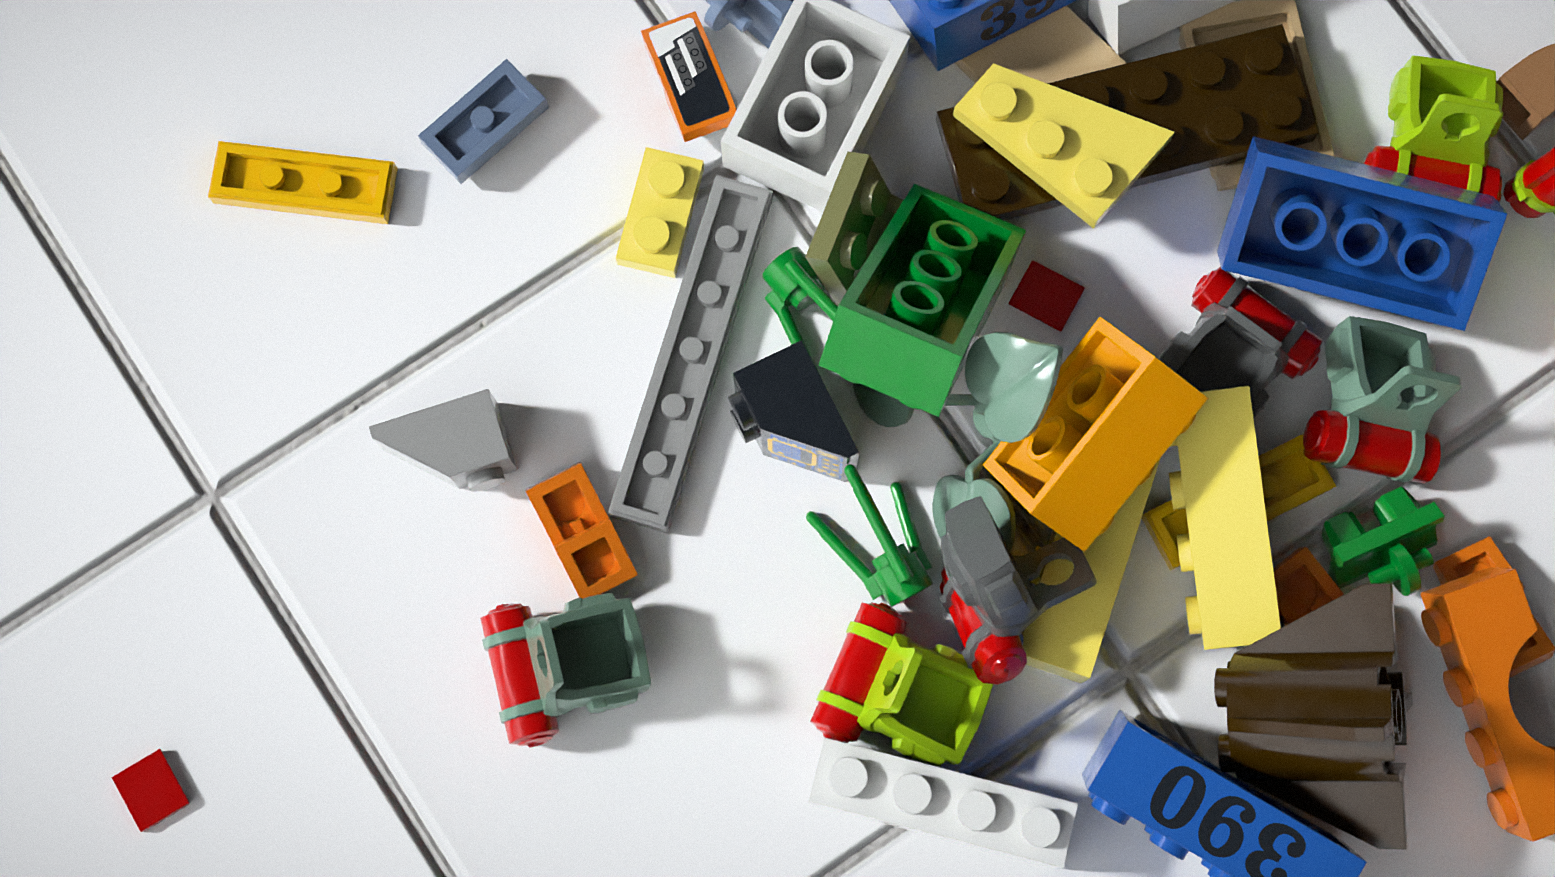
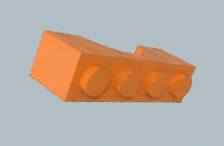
M1489 567L1420 592L1426 608L1421 612L1422 624L1430 641L1435 646L1440 647L1448 669L1443 672L1444 685L1453 703L1457 707L1462 708L1470 730L1465 732V743L1473 761L1478 767L1484 769L1491 792L1487 793L1486 799L1494 820L1506 832L1532 842L1555 834V746L1540 744L1523 729L1512 710L1509 698L1508 683L1513 661L1523 644L1538 631L1516 569Z

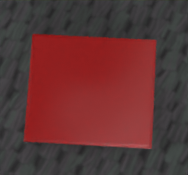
M1032 260L1008 305L1062 332L1085 287Z
M161 749L156 750L111 777L140 832H145L190 804Z

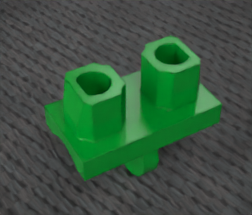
M1401 486L1383 494L1374 502L1372 512L1381 524V526L1366 532L1354 513L1347 511L1324 522L1321 537L1331 557L1328 575L1340 589L1368 577L1370 583H1392L1402 595L1410 596L1421 589L1419 571L1434 564L1433 557L1428 549L1437 545L1436 525L1442 523L1445 516L1435 501L1421 507L1414 497Z

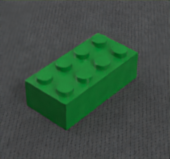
M914 183L839 303L819 366L839 374L847 381L863 384L898 399L902 404L910 408L921 409L939 417L966 363L971 346L980 336L1004 288L1026 230Z

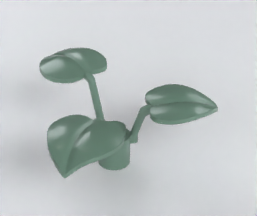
M994 332L983 335L971 346L965 364V379L971 394H950L944 406H975L973 411L975 428L982 436L993 440V444L968 465L965 470V478L950 474L938 481L933 496L932 513L940 539L946 534L945 512L964 501L981 496L1011 551L1016 530L1015 512L1012 502L996 482L988 478L978 479L979 473L984 468L983 464L1001 441L1013 443L1024 440L1039 426L1055 390L1063 354L1062 346L1033 341L1008 332ZM852 383L860 407L877 424L884 427H897L911 419L914 411L913 408L902 404L898 399L863 384Z

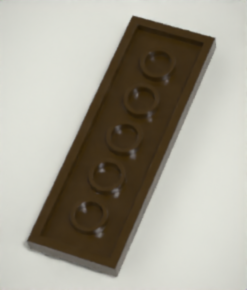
M1283 24L1047 83L1175 132L1171 141L1130 188L1246 159L1253 136L1290 146H1297L1313 142L1319 134ZM954 107L937 111L936 123L960 203L1001 220L1063 205L953 116Z

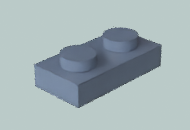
M506 58L418 135V138L440 164L462 184L544 113L549 106L546 98Z

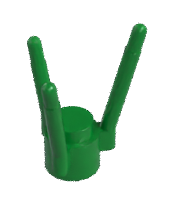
M797 246L786 250L776 257L763 272L762 278L772 289L764 299L777 314L790 344L792 345L802 340L810 355L789 307L793 305L797 311H801L815 302L833 321L838 306L824 292L826 288L805 258L806 254Z
M852 464L847 465L844 468V473L885 552L871 561L877 572L873 573L817 513L809 511L806 514V520L864 583L872 600L883 595L888 605L894 607L934 584L927 573V570L931 569L932 565L922 549L902 485L899 482H893L890 490L908 550L904 543L897 546L856 467Z

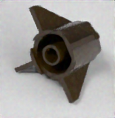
M1365 583L1233 654L1231 661H1228L1227 668L1216 669L1214 693L1217 707H1227L1228 733H1220L1218 739V761L1221 772L1235 773L1238 780H1242L1378 849L1406 850L1408 847L1404 794L1406 763L1393 762H1396L1395 745H1407L1406 713L1413 705L1412 692H1405L1403 672H1389L1388 668L1392 667L1400 659L1399 652L1396 650L1392 583Z

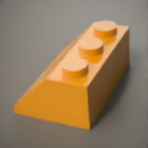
M1099 317L1060 366L1053 396L1037 429L1024 440L1013 443L1001 441L983 466L1031 515L1085 552L1097 536L1103 534L1110 527L1115 514L1134 490L1151 476L1155 464L1174 440L1192 425L1196 413L1208 398L1154 355L1102 317Z

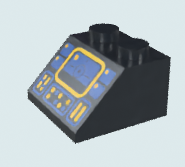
M802 340L733 373L735 393L728 396L732 407L730 413L745 444L756 440L764 456L843 482L848 481L844 468L852 464L857 469L859 451Z

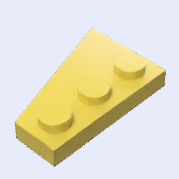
M994 63L956 104L953 111V116L1093 229L1166 147L1175 133L1174 131Z

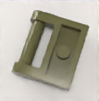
M847 151L805 256L837 306H839V303L903 202L901 198L891 194L870 154Z

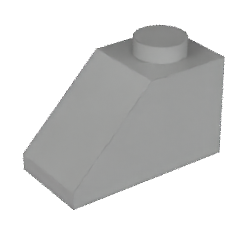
M489 389L368 426L372 439L384 451L459 489L468 486L471 492L487 490L505 482L504 474L517 470L498 404Z

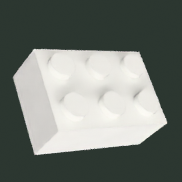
M794 0L721 139L723 166L823 212L847 151L862 153L906 66L910 36L832 0Z

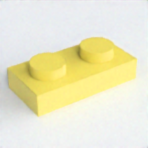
M645 148L616 254L617 265L671 278L676 277L704 172L703 160L653 148Z

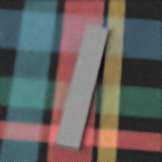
M715 176L610 503L609 517L668 534L772 204L773 191L722 176Z

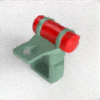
M1349 316L1338 324L1325 342L1326 371L1328 379L1331 381L1333 397L1331 399V410H1318L1308 420L1303 434L1304 456L1309 460L1318 461L1321 465L1340 469L1343 467L1386 476V478L1397 482L1405 483L1412 481L1425 484L1431 481L1437 473L1441 459V446L1438 435L1427 431L1434 413L1462 388L1461 379L1458 376L1436 372L1434 353L1428 345L1426 333L1390 322Z
M613 593L576 598L565 603L564 612L546 617H533L531 608L523 606L521 603L501 604L480 618L485 637L482 639L483 647L489 654L502 710L499 712L500 721L502 724H505L510 745L528 746L529 748L542 745L559 732L557 716L571 712L572 709L585 706L590 714L621 708L635 703L638 699V694L649 690L651 686L644 639L631 598L616 599Z

